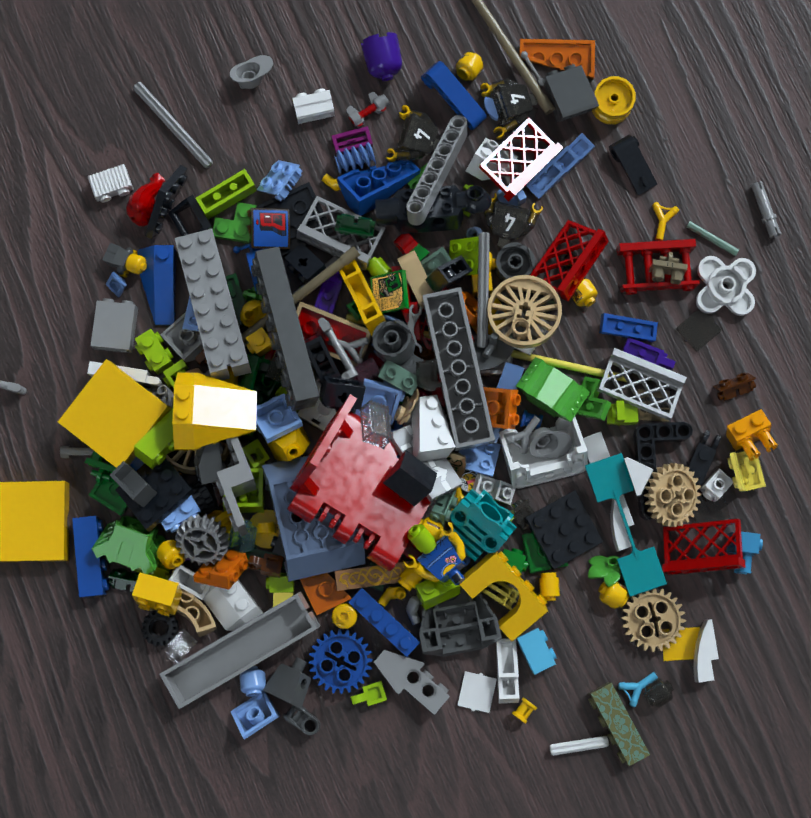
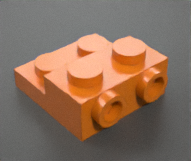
M483 387L492 427L515 429V425L519 423V415L516 414L517 406L521 402L518 390Z
M228 550L220 561L217 560L215 564L210 562L206 566L203 563L193 575L194 582L230 589L244 570L248 568L246 553Z

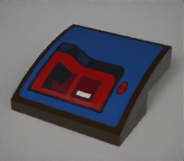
M250 208V247L290 249L289 209Z

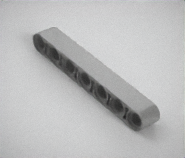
M456 115L450 119L407 203L408 222L412 225H420L425 221L467 138V119L462 115Z

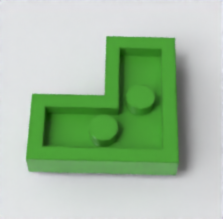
M237 202L234 220L215 217L213 226L214 237L250 243L251 238L246 227L250 225L247 210L257 208L256 205Z
M584 377L581 386L585 387L590 393L576 415L605 421L611 402L598 398L600 379Z

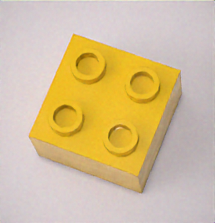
M141 572L132 593V597L140 609L150 611V608L158 610L157 613L164 616L176 614L182 596L179 583Z

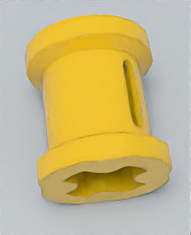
M523 697L521 699L522 703L512 714L526 724L527 718L537 707Z

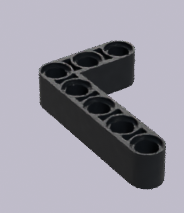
M687 422L641 424L634 431L635 461L652 468L653 472H657L655 443L685 441L693 433L692 426ZM679 427L685 428L686 436H681L678 433ZM660 428L666 429L667 437L660 436ZM640 429L647 430V438H643L640 436ZM642 448L648 449L649 457L646 458L641 455ZM643 492L638 497L639 515L644 520H651L653 518L646 515L644 511L645 507L650 505H645L649 498L645 497Z

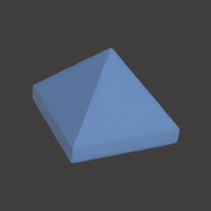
M115 272L111 273L106 282V285L118 298L127 286L125 279Z

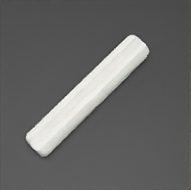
M607 736L551 744L550 753L554 756L604 748L609 746Z

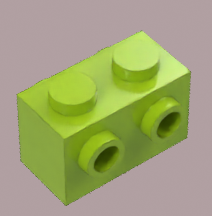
M149 329L135 338L137 342L135 348L140 355L144 354L147 358L145 364L150 372L154 370L159 375L174 365L171 360L174 357L168 348L164 349L161 343L164 340L159 332L154 333L152 329Z

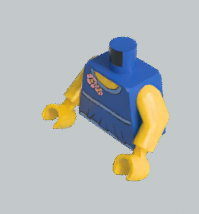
M448 522L451 529L446 531L441 526L444 536L436 542V547L432 552L428 554L423 553L417 558V563L414 556L409 554L408 556L413 559L412 563L407 564L404 560L403 563L407 568H413V571L424 579L433 582L442 581L444 583L451 579L455 586L465 580V577L459 571L466 565L464 562L466 557L465 545L459 535L453 532V524Z

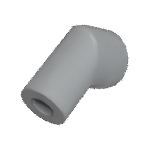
M417 595L409 599L406 607V612L412 625L421 622L417 610L422 603Z

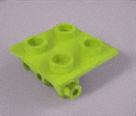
M479 236L450 240V258L453 260L462 255L473 270L468 275H477Z

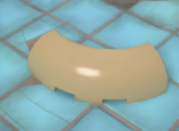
M181 589L182 596L176 612L193 624L199 637L216 630V624L207 607L193 594Z

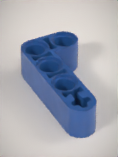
M441 61L434 63L421 75L422 81L428 88H435L457 115H462L467 119V127L474 130L487 118L484 110Z

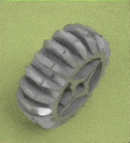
M197 514L195 518L190 516L181 523L177 529L175 540L177 541L176 547L181 548L179 553L185 554L184 559L190 558L191 563L196 561L198 566L204 562L207 566L210 562L215 564L217 560L220 561L227 553L230 540H228L229 533H226V527H220L221 521L215 522L214 517L208 519L207 514L203 518Z

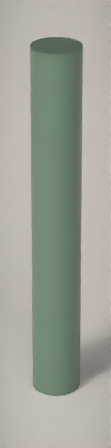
M689 221L686 226L689 230L732 255H737L739 249L693 222Z

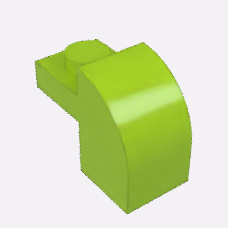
M624 400L611 404L607 414V424L636 425L638 423L637 407L624 403Z

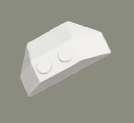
M239 579L230 589L210 586L203 598L204 602L227 631H234L263 614V611Z

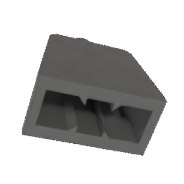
M296 657L292 667L280 664L265 685L263 691L301 709L311 682V678L302 673L307 662Z

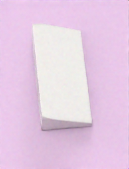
M601 432L583 438L588 451L589 463L610 457Z

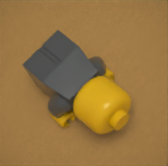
M112 243L109 244L102 259L109 266L117 268L116 271L119 276L125 278L129 272L139 275L147 268L145 257L138 255L136 250L130 247L123 249Z

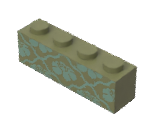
M608 682L589 692L588 694L591 698L588 701L593 710L597 709L600 716L597 718L602 727L606 726L609 734L607 737L612 746L616 744L619 750L617 756L621 763L631 766L649 756L650 753L613 684Z

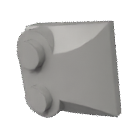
M185 312L160 336L186 363L195 360V357L203 350L199 331L182 329Z

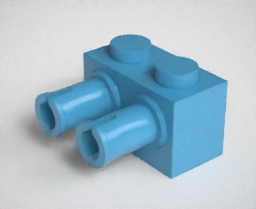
M741 531L742 553L746 568L735 569L734 573L751 574L752 556L759 554V551L762 550L763 540L760 539L761 534ZM734 532L728 533V536L731 537ZM731 542L727 547L726 553L737 554L736 545Z

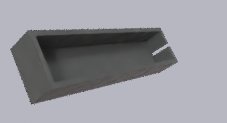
M274 247L256 251L255 258L252 259L251 272L253 277L257 278L256 291L262 297L263 302H260L262 313H266L267 320H265L266 329L268 332L271 331V347L277 353V357H275L277 369L281 368L282 376H280L282 387H286V404L291 406L292 411L314 407L319 398V393L280 248Z

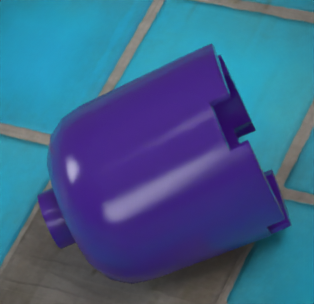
M387 32V36L379 37L378 34L363 39L361 47L369 74L374 78L382 79V81L392 80L393 76L399 73L402 68L397 34Z

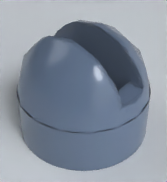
M479 227L469 228L466 233L467 238L474 237L476 233V237H478L482 230Z

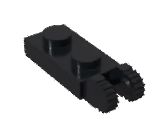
M707 429L697 444L688 464L689 471L695 472L693 478L699 479L695 484L701 486L721 440V436L717 434L712 446H706L705 443L710 436V431Z

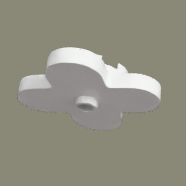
M707 256L700 261L697 273L706 284V287L696 297V305L700 311L712 314L722 306H726L733 314L744 316L753 310L755 299L746 288L747 284L756 275V267L752 261L746 258H739L729 266H726L715 256Z

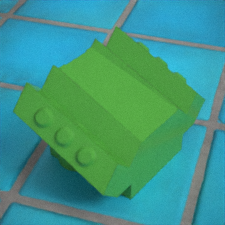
M537 357L533 359L516 385L526 395V400L552 417H560L569 422L573 420L590 393L585 387L578 385L573 379Z
M126 515L122 516L120 521L115 520L107 524L93 545L92 550L96 558L105 555L109 563L115 562L131 568L132 571L141 568L144 574H149L155 571L160 562L156 552L160 544L166 541L164 536L157 534L159 526L148 532L138 519Z

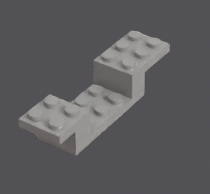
M238 437L225 439L229 451L232 452L231 455L235 465L218 471V479H215L220 495H225L222 500L227 513H232L229 518L234 532L239 531L240 536L248 534L235 498L257 490L240 441Z

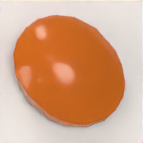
M464 291L462 293L469 324L477 326L476 309L478 308V301L472 294Z

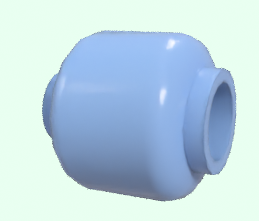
M252 666L240 674V690L247 697L262 695L266 685L265 672L258 669L257 666Z

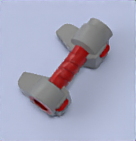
M375 92L369 93L371 105L360 112L352 106L346 109L347 115L355 127L359 128L364 125V118L372 112L381 114L386 110L387 105L390 103L384 94L377 96Z

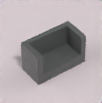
M124 461L110 474V477L143 508L157 494Z

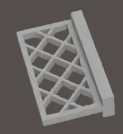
M316 196L302 224L297 229L296 238L338 258L354 246L360 254L355 260L361 269L366 270L386 228L377 226L375 223L374 229L380 231L378 236L366 238V240L359 242L356 241L354 234H349L354 243L346 245L341 238L349 235H342L335 231L336 235L329 237L325 234L324 229L334 227L335 230L336 222L332 216L334 213L339 212L341 214L355 216L354 221H358V217L361 216ZM320 203L326 206L327 211L318 214L316 211L317 204ZM329 215L332 223L322 226L319 218ZM314 219L317 220L319 227L313 229L306 226L308 221ZM368 243L370 247L369 253L361 252L359 246Z
M614 348L609 357L598 392L620 401L624 400L627 404L670 421L687 377ZM611 366L619 367L622 373L614 375ZM628 374H637L640 380L632 383ZM624 376L628 384L620 387L616 379ZM612 380L616 389L610 390L605 388V382ZM654 381L658 387L650 390L646 382ZM642 383L646 392L638 394L634 386ZM669 387L676 390L674 396L668 397L664 389ZM630 388L634 396L629 398L624 395L622 390ZM660 391L664 399L656 401L652 393ZM648 395L652 404H644L641 397ZM666 402L670 409L669 413L661 411L659 405Z

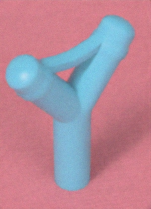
M652 672L638 683H618V689L623 690L630 700L629 705L636 707L642 689L658 679V676L655 672ZM626 690H634L632 697H630Z

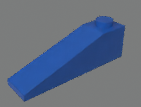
M410 159L390 162L387 166L376 168L375 165L370 166L368 170H352L338 177L337 182L347 205L355 214L362 216L376 208L375 199L389 198L421 173V170Z
M153 245L139 249L138 255L145 257L147 264L146 270L139 275L155 325L171 326L175 322L177 251L174 245Z

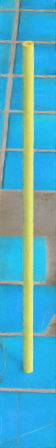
M347 314L346 320L365 325L363 319L356 321L351 314ZM424 331L426 338H430L429 331ZM516 350L511 354L512 358L531 362L537 357L553 367L603 377L605 372L603 369L535 354L529 356L524 352ZM624 376L616 379L618 381L627 382Z

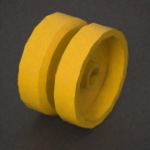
M610 76L603 79L597 85L594 92L599 106L592 112L600 122L605 124L623 122L629 116L636 101V92L633 85L627 79L619 76Z

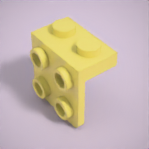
M745 451L739 453L732 452L730 453V458H727L729 468L734 470L735 477H732L735 489L737 488L740 492L766 487L759 457L755 459L753 456L754 460L750 461Z

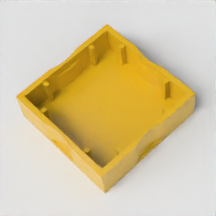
M106 359L65 411L58 423L117 468L123 461L128 465L132 463L136 457L134 455V445L172 408L152 392L142 387L113 362Z
M0 482V562L69 561V532L67 527L69 513L68 482Z

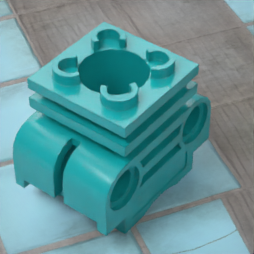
M471 489L453 509L450 516L454 524L453 532H456L463 541L466 556L474 561L478 559L483 551L488 553L498 551L517 528L510 521L514 515L508 509L498 505L485 490L479 495L475 490Z

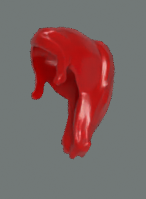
M159 173L153 174L149 179V183L138 188L130 196L127 203V215L133 223L140 227L148 225L155 204V196L158 194V190L162 187L163 182H165L164 177Z

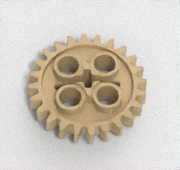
M677 463L663 464V467H657V472H652L653 479L648 480L650 486H645L649 493L644 494L645 497L649 498L645 505H650L647 511L653 513L651 518L657 519V523L669 527L683 526V522H689L688 517L694 518L692 511H698L695 505L701 503L697 497L702 495L697 492L701 485L695 484L699 480L698 478H693L695 472L689 471V467H684L683 464Z
M656 588L652 589L651 593L648 590L644 594H637V598L631 596L630 598L633 602H626L629 608L622 609L626 616L621 617L622 620L626 621V624H623L622 627L628 628V631L624 634H631L629 641L633 642L636 640V647L643 644L644 651L650 646L651 652H654L656 647L659 651H663V645L669 649V642L676 644L677 642L674 637H682L678 631L685 630L680 624L686 622L685 619H681V615H684L685 612H679L682 604H675L678 598L670 599L671 592L664 595V589H660L657 593ZM649 602H650L651 605H652V606H651V608H652V614H651L650 608L648 607V603H649ZM659 602L665 606L663 613H659L656 610V605ZM640 606L646 610V614L642 618L637 615V609ZM652 615L653 617H657V621H655V626L659 634L658 637L655 636L654 623L649 622V619L652 618ZM663 622H667L670 626L669 631L666 633L661 630ZM644 626H648L651 630L648 637L642 635L641 630Z

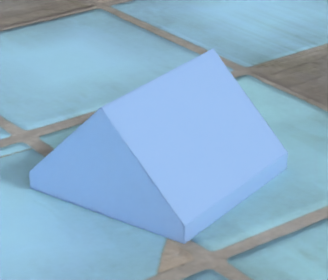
M265 691L262 692V695L252 697L230 711L244 740L280 716Z

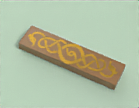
M398 562L390 572L379 565L334 571L336 589L341 591L398 583L399 576L406 566L403 562Z

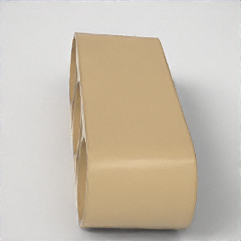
M414 250L397 258L402 270H406V279L419 306L423 309L422 295L434 293V291L425 280L427 275Z

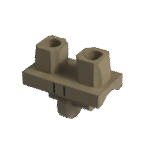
M668 252L667 257L660 256L659 260L653 259L649 272H652L653 281H663L664 274L671 275L670 282L672 284L679 285L687 271L688 264L679 263L678 258H673V252Z

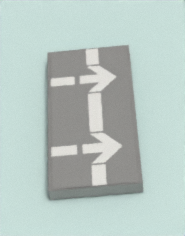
M411 423L388 435L400 456L405 450L413 455V430ZM447 458L421 461L437 473L432 492L426 496L430 502L463 485Z

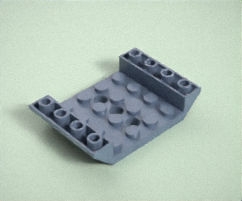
M309 455L295 458L291 461H280L262 465L265 483L269 486L286 560L284 566L288 582L365 564L363 535H361L357 543L352 541L358 531L357 529H355L346 544L332 537L341 519H338L333 529L329 527V523L334 515L329 512L322 522L318 521V518H314L311 523L303 519L301 522H294L292 520V512L287 510L296 492L291 490L290 487Z

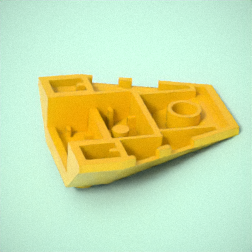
M177 373L174 384L172 421L174 450H197L212 443L216 444L228 438H235L256 431V391L200 373Z

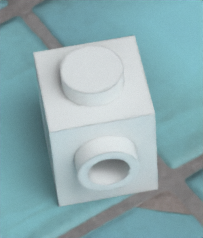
M719 468L709 477L700 490L706 499L715 502L733 484V480Z

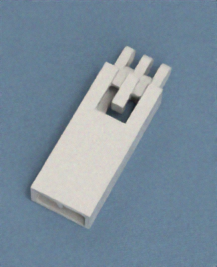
M90 361L87 374L93 377L103 363ZM118 366L140 385L151 387L163 385L162 381L158 377L151 376L148 370Z

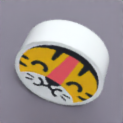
M465 473L460 478L463 483L461 486L463 491L469 492L473 488L476 478L474 473Z

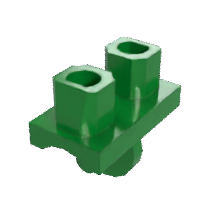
M93 451L91 457L86 458L85 463L99 469V471L92 470L91 475L96 476V483L101 484L103 479L110 481L111 477L106 472L112 473L116 467L111 463L109 465L103 463L104 458Z

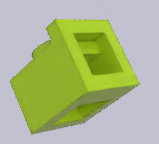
M258 439L242 448L250 468H262V465H266L265 461L270 459ZM251 454L255 455V461L250 456Z
M281 573L280 578L266 577V589H269V593H295L294 581L288 582L286 573Z

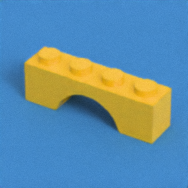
M354 260L349 265L344 266L339 272L356 303L364 324L372 336L375 328L386 320L359 265Z

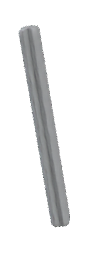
M141 82L136 83L133 86L134 91L206 169L213 164L211 158Z
M487 232L479 233L478 348H486L488 345L487 308L489 297L490 234Z

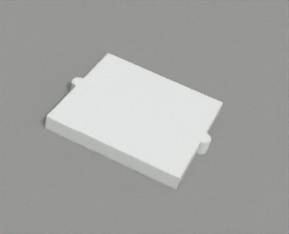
M465 671L457 705L470 708L472 711L479 710L489 713L497 679L484 676L482 673L475 674Z

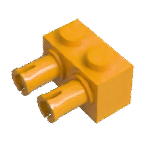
M762 409L727 425L726 437L735 451L743 448L750 461L754 460L753 456L756 459L761 455L753 442L760 439L767 452H771L770 448L775 450L778 447V444L770 434L772 424Z

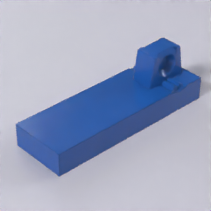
M603 313L601 314L599 333L655 342L658 322Z

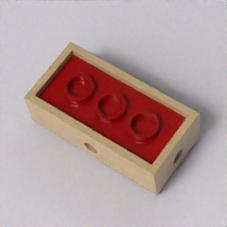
M299 303L297 315L304 340L319 333L332 357L341 360L334 347L328 344L329 339L318 323L320 318H324L330 323L337 339L349 343L366 337L370 343L372 336L366 327L307 303ZM369 343L365 345V347L363 348L361 357L362 359L364 358ZM362 346L354 348L359 355ZM344 350L351 363L356 367H360L361 364L358 365L348 351Z

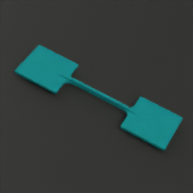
M622 453L585 465L597 503L607 499H614L622 517L632 552L627 556L618 558L617 561L629 596L631 597L666 585L667 582L655 547L653 546L641 551L637 550L619 498L622 494L634 491L635 489Z

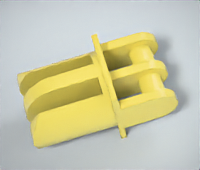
M502 581L496 582L502 586L501 589L493 584L487 586L498 593L497 596L486 589L482 591L509 610H512L511 606L517 602L516 598L519 595L517 590Z

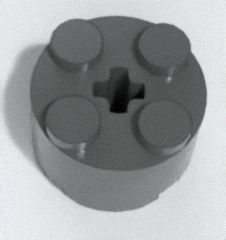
M513 242L506 244L496 257L495 272L498 278L503 282L514 276L531 275L535 265L534 254L521 243ZM512 261L518 264V266L514 267V265H511Z
M400 320L384 321L373 331V346L383 362L388 360L401 366L413 355L416 346L409 327Z

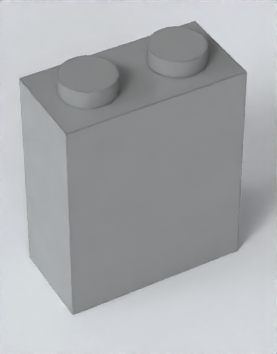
M103 298V301L97 300L91 347L96 350L132 353L138 307L132 301L122 300V303L114 302L113 299Z

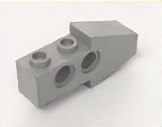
M383 650L374 661L397 694H400L405 689L434 715L450 697L447 694L449 690L443 684H435L432 681L434 677L428 671H420L424 665L421 661L387 650ZM410 672H416L419 675V679L415 683H410L407 680V675ZM425 685L433 686L434 692L431 696L423 694L422 689Z

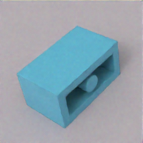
M535 628L516 638L534 675L556 664L554 660L557 657L553 649L548 648L546 644L548 638L543 630L540 631L539 628Z

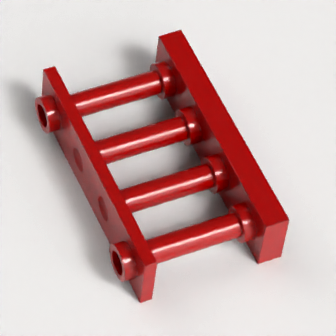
M696 239L619 243L617 255H623L625 258L627 284L621 286L620 292H626V295L637 294V291L670 289L693 291L700 284L699 280H692L689 256V253L696 247ZM668 252H679L682 254V264H688L684 281H681L679 285L672 284L670 282L671 275L664 274L665 282L654 283L652 272H649L653 253H660L664 257H667ZM634 254L644 256L646 283H634L632 259Z

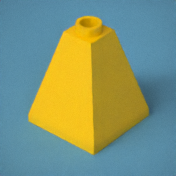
M300 427L267 444L276 460L291 461L304 454L310 441L303 427Z

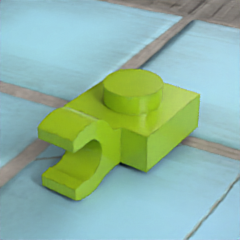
M382 681L363 686L364 693L351 696L353 705L366 701L367 705L371 706L387 700Z

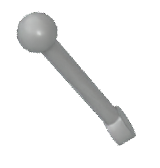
M526 51L521 52V57L525 59L537 78L538 85L543 86V78L539 76L527 57L528 53Z

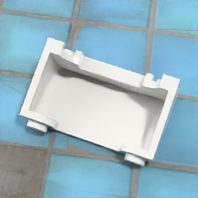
M559 417L555 423L556 426L549 428L552 431L567 433L571 437L572 446L569 452L559 458L534 457L530 454L529 449L527 454H522L521 449L517 445L506 442L507 437L518 433L517 430L505 429L499 432L509 477L514 488L529 487L577 475L586 470L585 465L588 464V451L576 417L571 422ZM522 439L516 441V443H518L520 446Z

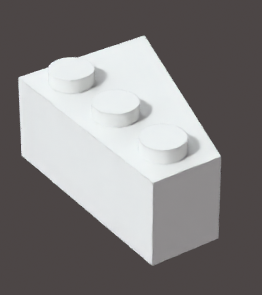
M438 396L419 397L412 410L413 455L420 461L447 458L454 450L455 444Z

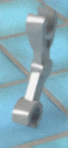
M412 304L409 308V322L407 326L411 331L415 345L419 347L420 353H422V346L417 343L414 333L415 324L422 314V307L420 306L419 312L414 314L412 312L414 304Z

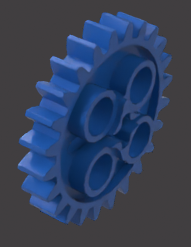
M339 629L338 634L335 635L334 631L331 630L330 637L324 633L323 637L325 640L317 639L320 645L312 646L316 652L309 653L310 656L314 657V660L308 662L314 665L310 672H316L313 679L320 678L318 685L320 686L325 683V690L332 687V693H335L338 688L340 693L343 694L344 688H346L350 693L351 686L358 689L357 682L364 684L365 682L362 677H369V674L365 671L372 669L371 666L367 665L368 662L373 661V659L367 658V655L372 652L365 651L368 643L361 644L363 637L358 640L355 639L356 632L349 636L348 629L345 634H342L341 629ZM334 642L341 643L342 651L340 653L332 652L331 646ZM352 651H356L360 655V659L356 663H352L349 660L348 656ZM325 652H329L337 658L344 656V661L355 666L357 670L354 671L343 664L340 667L337 666L338 662L326 656ZM324 660H330L333 663V668L330 671H325L322 668ZM342 669H347L350 672L348 680L340 679L339 673Z

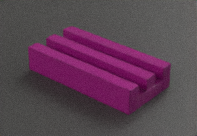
M368 126L332 135L335 151L340 150L342 154H344V148L351 152V147L354 146L358 150L359 144H362L365 148L367 142L339 149V147L368 140L367 142L373 146ZM366 133L365 136L337 143V140Z

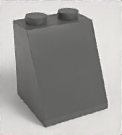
M575 64L564 67L565 71L559 73L557 70L546 73L547 76L543 79L547 96L555 107L553 114L556 123L592 112L599 106L581 65L577 67Z

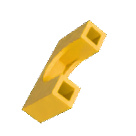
M496 551L495 553H488L463 575L465 580L459 585L472 599L487 586L498 581L508 582L519 591L517 604L498 621L502 632L511 641H514L548 612L547 601L541 594L538 596L535 594L533 585L528 580L524 581L520 577L522 574L515 566L511 567L507 563L508 558L502 551L499 553Z

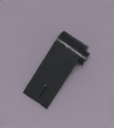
M627 135L610 145L609 151L614 160L621 163L637 196L656 186L657 182L638 147L639 142L637 138Z

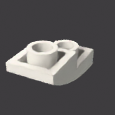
M477 473L472 489L479 495L485 490L495 501L511 505L516 488L509 483Z

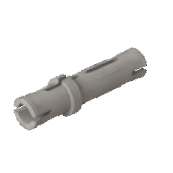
M756 182L751 185L763 217L761 219L762 223H765L770 239L773 236L774 238L778 237L782 233L776 221L777 216L773 213L763 182Z

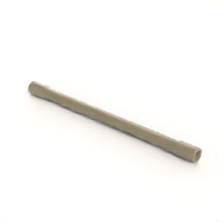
M471 0L537 99L545 115L552 113L555 107L547 95L544 94L483 0Z
M351 247L334 263L292 294L294 304H297L344 266L349 265L358 258L360 254L355 247ZM266 315L241 334L244 344L248 342L246 337L261 327L263 329L266 328Z

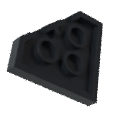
M180 165L158 190L145 233L146 237L152 239L156 233L160 234L167 213L173 209L176 202L175 198L181 186L183 187L187 181L186 167Z

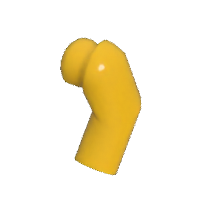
M329 174L324 175L321 180L334 191L341 190L337 179H334Z
M400 586L388 587L377 602L386 607L391 599H404L406 591Z

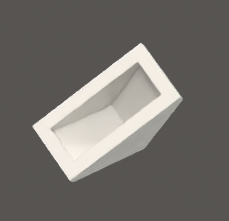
M626 457L624 460L636 496L639 497L642 495L653 469Z
M183 565L174 569L168 580L179 583L180 588L203 600L210 585L194 582L193 575L196 572Z

